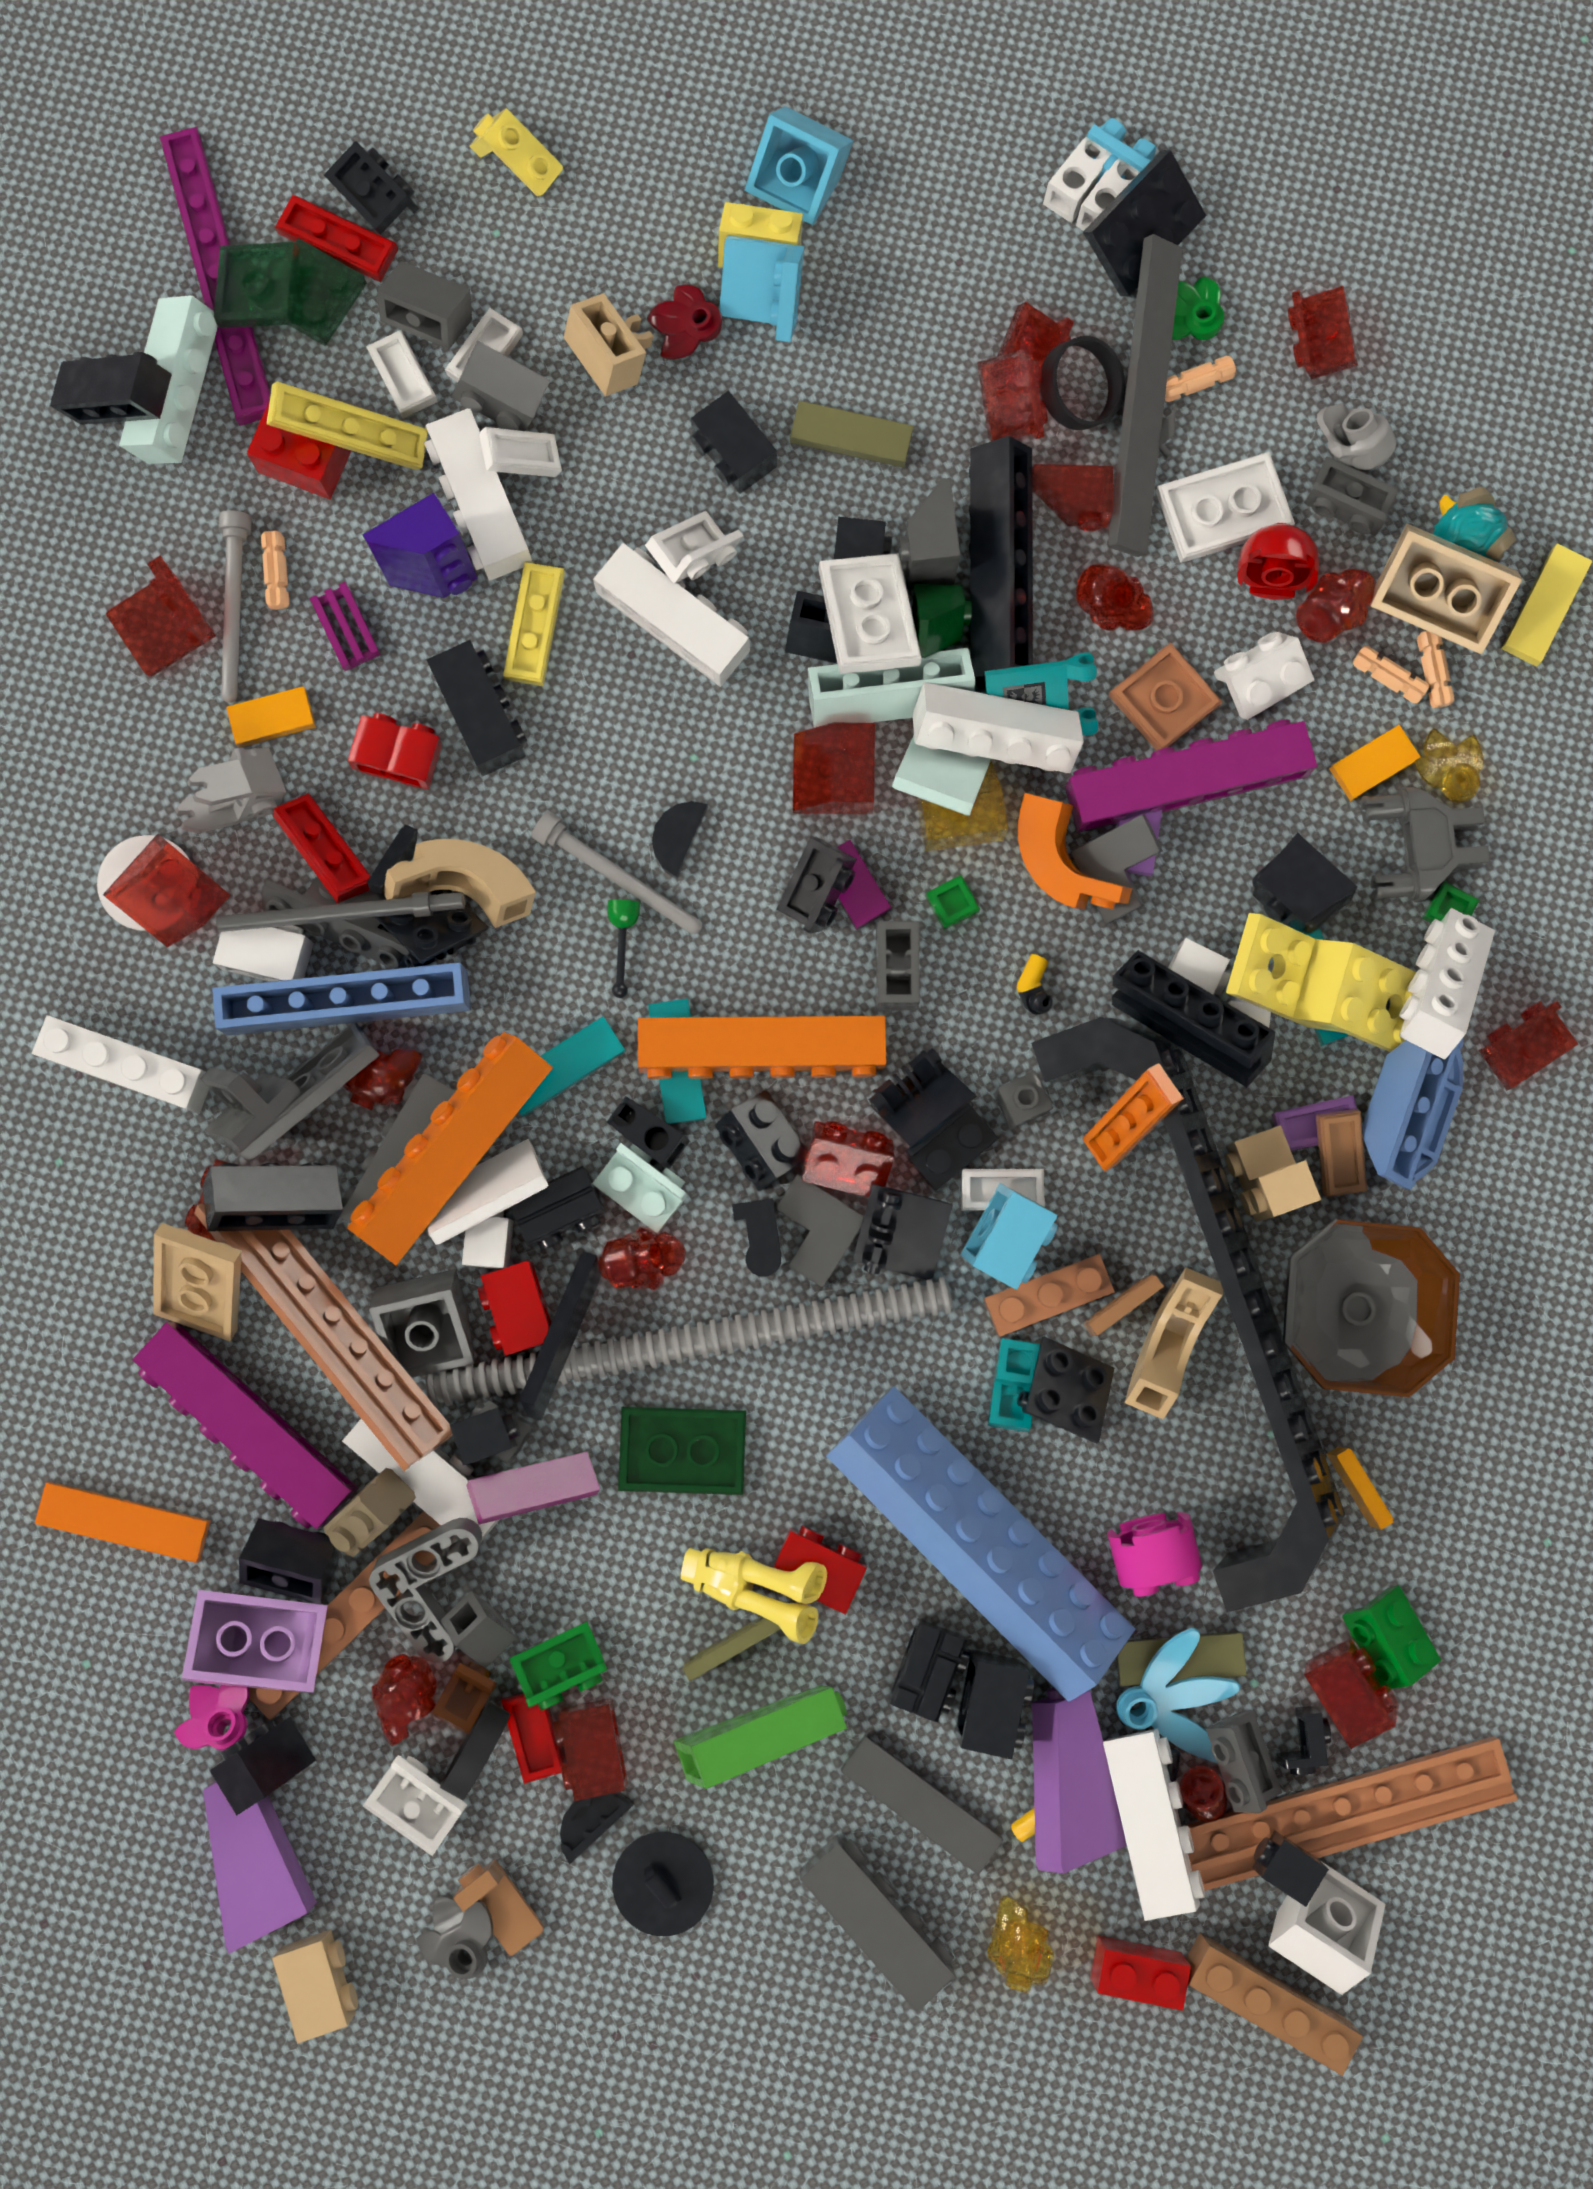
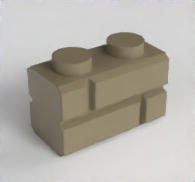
M385 1468L323 1527L325 1533L329 1536L335 1548L344 1552L347 1556L354 1557L387 1529L415 1500V1492L392 1469Z

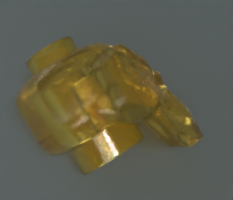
M1002 1896L996 1912L995 1926L992 1927V1940L987 1948L988 1959L993 1961L996 1970L1006 1977L1005 1985L1019 1992L1030 1993L1032 1986H1044L1049 1980L1054 1960V1951L1047 1944L1050 1932L1038 1924L1028 1922V1909L1019 1901Z

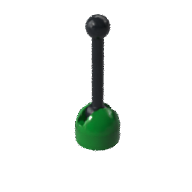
M617 899L608 900L607 914L612 925L618 928L616 983L612 987V994L616 998H623L628 993V988L624 984L626 932L638 920L640 902Z

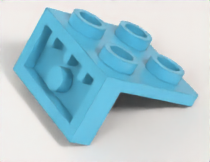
M728 235L724 244L719 309L722 316L776 325L775 340L791 342L797 325L805 246Z

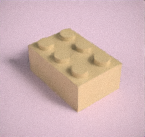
M1407 523L1369 600L1370 606L1479 654H1483L1522 578L1517 570Z

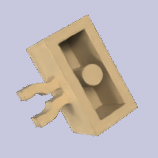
M603 293L570 306L563 338L606 397L638 384L646 356L644 349L651 347L654 336L650 331L643 334L635 333V331L639 330L642 320L639 315L630 316L624 322Z

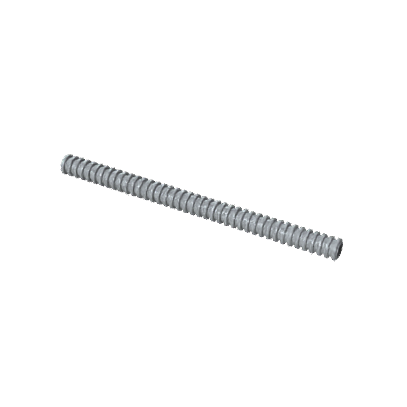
M940 1277L938 1282L935 1283L931 1279L926 1280L925 1285L913 1282V1287L907 1288L906 1284H902L900 1289L894 1290V1287L891 1286L888 1287L887 1292L875 1289V1294L869 1295L868 1291H864L862 1296L856 1297V1294L853 1293L849 1295V1299L837 1296V1301L831 1302L830 1298H826L822 1304H818L817 1300L811 1302V1306L799 1303V1308L792 1309V1305H788L784 1311H780L777 1307L773 1308V1313L761 1310V1315L754 1316V1313L750 1312L746 1318H742L739 1314L735 1315V1320L723 1317L722 1322L719 1323L712 1319L708 1325H703L701 1321L697 1322V1327L685 1324L684 1329L681 1330L674 1326L671 1327L670 1332H665V1329H659L658 1334H652V1331H647L645 1333L646 1336L643 1337L636 1333L633 1334L632 1339L621 1336L620 1341H614L613 1338H609L605 1344L598 1340L594 1342V1346L582 1343L581 1348L578 1349L573 1345L558 1381H561L562 1385L568 1384L569 1379H574L575 1382H580L581 1377L585 1376L588 1380L594 1379L595 1374H599L601 1378L606 1377L607 1372L618 1375L622 1369L629 1373L632 1372L633 1367L644 1370L645 1365L651 1364L652 1368H656L660 1362H664V1365L667 1366L671 1364V1360L683 1363V1358L689 1357L690 1361H694L698 1355H702L703 1359L709 1357V1353L714 1352L716 1356H721V1351L728 1350V1353L732 1354L734 1349L740 1348L743 1352L747 1351V1346L752 1345L754 1349H759L760 1344L763 1343L770 1347L774 1341H779V1344H785V1339L792 1338V1342H797L798 1337L801 1336L808 1340L811 1339L812 1334L823 1337V1332L830 1331L831 1335H835L836 1330L842 1329L845 1333L849 1332L850 1327L861 1330L862 1325L868 1324L869 1328L875 1327L874 1323L881 1322L882 1326L887 1325L888 1320L899 1323L900 1318L906 1317L907 1321L913 1320L915 1315H919L921 1319L926 1317V1313L937 1316L938 1311L944 1310L945 1314H948L953 1309L948 1281L944 1277ZM533 1352L530 1353L529 1358H525L522 1354L517 1356V1360L506 1357L502 1363L495 1359L492 1360L491 1365H487L484 1361L480 1362L479 1366L475 1368L473 1364L466 1365L464 1370L456 1367L453 1368V1372L444 1370L440 1371V1374L437 1375L436 1373L427 1374L425 1379L427 1397L436 1408H439L441 1403L444 1402L446 1406L453 1405L455 1400H458L459 1404L466 1402V1398L477 1401L479 1396L482 1395L485 1399L492 1397L493 1393H496L498 1397L503 1396L505 1391L515 1394L517 1389H524L538 1354Z

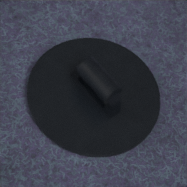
M653 1832L633 1841L620 1855L613 1872V1896L620 1913L633 1927L654 1936H673L695 1926L707 1912L714 1891L713 1871L704 1852L687 1837L672 1832Z

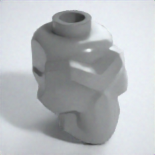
M1340 403L1323 408L1317 414L1318 425L1328 439L1330 452L1334 455L1336 461L1347 466H1352L1359 470L1378 468L1391 457L1396 449L1397 440L1387 418L1380 414H1374L1370 409L1353 408L1347 410L1344 404Z

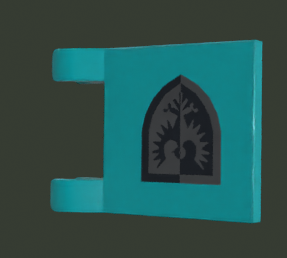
M1084 652L1064 661L985 671L986 694L1069 710L1068 679L1078 681L1094 680L1097 676V667L1094 663L1093 655L1089 652ZM1083 707L1076 710L1079 713L1082 735L1097 733L1098 720L1094 708Z

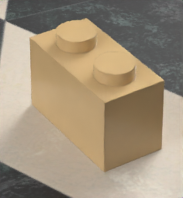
M331 1929L282 1946L272 1957L297 2044L347 2027L356 2014L355 2009L358 2008V1997L354 1985L346 1981L342 1968L346 1962L344 1949L339 1940L334 1941Z

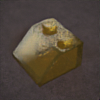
M992 761L989 764L969 816L916 797L924 852L1004 841L1008 831L1002 788Z

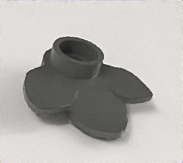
M439 1895L435 1898L433 1905L434 1930H428L420 1934L416 1938L418 1946L428 1961L434 1965L446 1966L454 1977L460 1979L474 1978L485 1969L488 1961L485 1946L493 1934V1922L490 1911L483 1901L478 1900L463 1912L453 1897ZM464 1950L471 1955L472 1960L465 1956Z

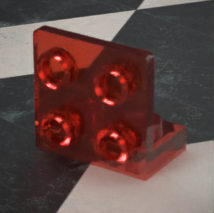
M161 555L147 563L155 575V578L149 581L150 584L106 612V616L143 672L150 678L216 637L175 573Z

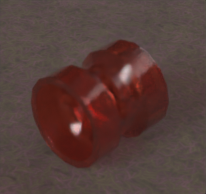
M1196 1766L1184 1773L1180 1781V1791L1187 1811L1200 1821L1209 1822L1218 1819L1227 1807V1796L1221 1777L1215 1770L1207 1766Z

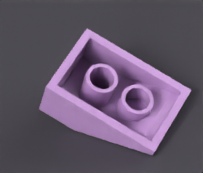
M198 1590L182 1681L313 1693L328 1605Z

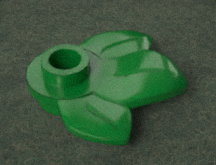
M1202 276L1193 286L1184 281L1178 282L1172 340H1179L1189 335L1199 340H1208L1218 334L1224 324V311L1219 305L1221 290L1214 280Z

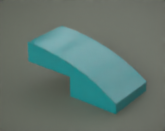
M1001 1338L987 1426L1022 1432L1030 1431L1032 1415L1022 1412V1407L1017 1405V1398L1022 1390L1030 1391L1040 1344Z

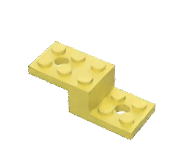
M1249 913L1226 993L1305 1027L1346 1033L1391 1052L1405 1041V1039L1399 1037L1404 1019L1400 1018L1399 1015L1405 1002L1413 994L1408 991V987L1416 972L1355 943L1314 939L1262 914ZM1271 958H1273L1274 967L1272 972L1268 970V964ZM1388 999H1390L1389 1011L1386 1010Z

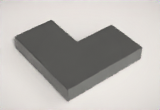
M1142 814L1071 851L1079 870L1085 875L1133 888L1128 904L1116 902L1114 909L1097 906L1105 924H1110L1144 906L1127 869L1163 851L1146 815Z
M797 1174L777 1205L776 1210L810 1232L788 1266L823 1288L859 1232L864 1216Z

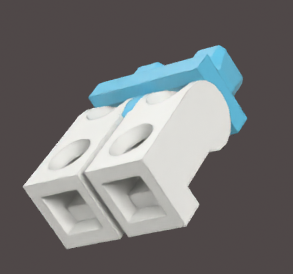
M1114 118L1107 120L1101 127L1094 124L1089 130L1087 137L1080 142L1048 182L1043 205L1070 223L1079 214L1076 226L1084 231L1154 158L1156 146L1145 138L1139 139L1133 148L1124 144L1122 141L1127 130L1122 123Z

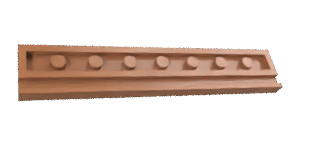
M201 1203L197 1205L194 1214L207 1228L205 1206ZM291 1230L209 1231L217 1242L226 1243L232 1248L242 1251L241 1272L404 1472L415 1462L420 1461L453 1436L447 1420Z
M1495 1736L1266 1801L1267 1809L1261 1813L1232 1811L1187 1824L1194 1846V1852L1188 1853L1192 1871L1199 1870L1204 1891L1258 1876L1259 1874L1252 1867L1255 1863L1253 1859L1255 1850L1265 1837H1271L1274 1830L1314 1857L1320 1858L1517 1801L1518 1798L1511 1785L1512 1779L1500 1740Z

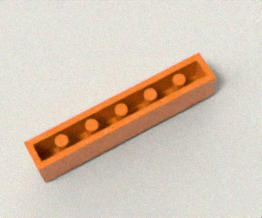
M885 1016L638 1018L639 1073H647L648 1079L672 1078V1072H688V1078L710 1079L713 1078V1072H729V1078L734 1079L753 1078L754 1072H770L771 1078L795 1077V1071H811V1077L831 1078L836 1076V1071H852V1077L867 1078L877 1076V1071L883 1070L886 1066Z
M503 1032L500 1036H495L487 1043L483 1050V1058L475 1068L468 1069L460 1077L456 1085L458 1089L448 1101H443L435 1108L430 1117L431 1123L422 1134L415 1135L407 1143L403 1158L395 1167H390L382 1174L377 1183L379 1188L368 1201H362L351 1214V1223L347 1226V1229L394 1265L400 1262L552 1070L553 1067L518 1037Z

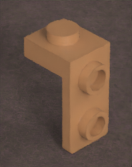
M493 1859L483 1868L479 1863L458 1879L461 1886L453 1897L455 1902L464 1912L478 1900L483 1901L491 1914L493 1934L510 1956L515 1955L543 1932V1923L496 1859Z

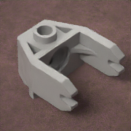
M236 748L233 750L228 762L198 768L188 779L187 783L188 786H203L205 789L196 792L193 796L186 797L176 808V814H191L193 817L183 821L181 827L183 830L197 834L237 825L254 817H264L272 814L273 808L279 806L282 802L286 790L270 749L253 748L246 750Z

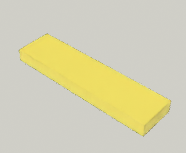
M278 381L272 384L266 425L410 469H422L426 447L424 442L427 440L428 433L426 428Z

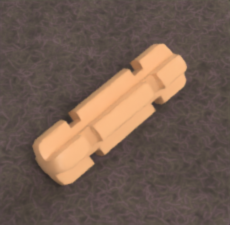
M1226 355L1215 359V364L1213 365L1211 362H1207L1180 372V377H1177V375L1167 377L1165 401L1171 402L1179 399L1182 393L1187 396L1215 385V381L1222 383L1232 379L1236 373V366L1232 357Z
M265 531L261 535L262 549H264L262 554L264 584L268 588L265 590L266 604L273 610L286 609L290 603L289 592L286 591L288 587L286 556L283 553L285 551V539L280 531Z
M1423 631L1417 636L1419 651L1424 653V656L1421 657L1425 681L1428 683L1429 688H1431V692L1428 693L1430 705L1432 708L1447 707L1454 702L1452 686H1448V681L1451 680L1445 651L1440 649V645H1443L1442 637L1429 631Z
M1366 645L1362 647L1353 661V665L1364 673L1367 670L1372 672V678L1396 693L1399 690L1404 693L1403 697L1412 703L1417 704L1424 697L1429 688L1427 682L1417 676L1413 679L1410 677L1411 672L1384 656L1381 659L1378 657L1379 652Z

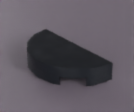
M695 801L676 804L665 811L655 824L652 837L655 858L664 872L676 880L706 814L708 804Z
M404 825L400 829L367 881L370 891L385 896L384 886L387 870L401 861H412L417 844L418 829L408 825Z
M607 1788L590 1790L576 1798L565 1812L560 1829L561 1850L568 1863L571 1864L634 1805V1802L622 1792Z

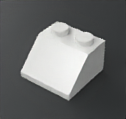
M1323 1863L1329 1870L1307 1907L1290 1896H1286L1277 1911L1268 1946L1343 1995L1371 1974L1386 1904Z

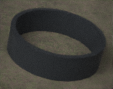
M1079 336L1053 348L1045 358L1040 373V391L1045 407L1059 424L1072 430H1086L1112 419L1120 409L1125 395L1124 370L1114 350L1107 343L1093 336ZM1070 346H1079L1090 351L1099 360L1106 374L1108 383L1107 401L1102 413L1094 421H1086L1075 416L1064 404L1058 390V364L1063 353Z
M490 1701L485 1703L470 1733L464 1738L440 1785L442 1790L462 1801L466 1798L492 1754L511 1713Z

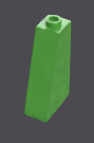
M819 1685L673 1740L687 1782L708 1789L847 1729L843 1718L847 1715V1709L838 1691L834 1692L833 1687Z

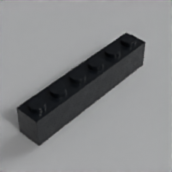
M1011 436L970 448V659L975 681L984 685L985 671L1033 665L1032 448Z

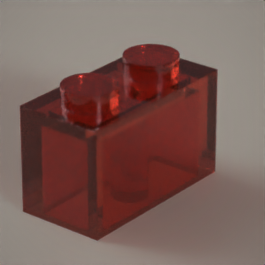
M1351 1638L1307 1660L1304 1676L1350 1749L1396 1727L1397 1709H1399L1398 1701L1388 1685L1381 1687L1373 1674L1376 1668L1368 1652L1363 1647L1358 1649Z
M613 1698L562 1708L558 1714L559 1720L554 1721L553 1726L557 1746H564L567 1763L561 1765L565 1790L572 1789L574 1801L625 1791L628 1778Z

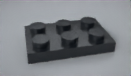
M1161 150L1083 231V234L1119 295L1129 297L1138 288L1144 238L1154 234L1179 245L1207 215L1172 151Z

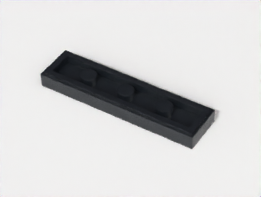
M583 1251L577 1261L519 1399L528 1417L541 1421L603 1274L597 1255Z

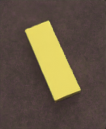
M1556 543L1551 549L1501 649L1537 667L1548 651L1592 560Z
M524 563L503 672L505 680L544 686L565 577L564 568Z

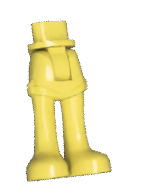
M689 1548L684 1556L681 1580L694 1584L695 1591L706 1593L713 1599L726 1604L729 1609L738 1610L740 1608L770 1620L782 1629L788 1639L800 1644H806L816 1631L819 1616L815 1607L806 1604L812 1603L820 1597L826 1584L827 1571L824 1565L816 1562H805L795 1571H783L752 1559L750 1554L743 1551L729 1553L716 1552L710 1548H705L703 1551ZM753 1583L781 1593L799 1603H787L752 1591Z

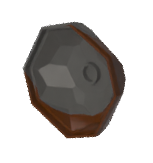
M1335 1219L1288 1258L1283 1343L1322 1389L1411 1397L1455 1359L1460 1273L1420 1227Z

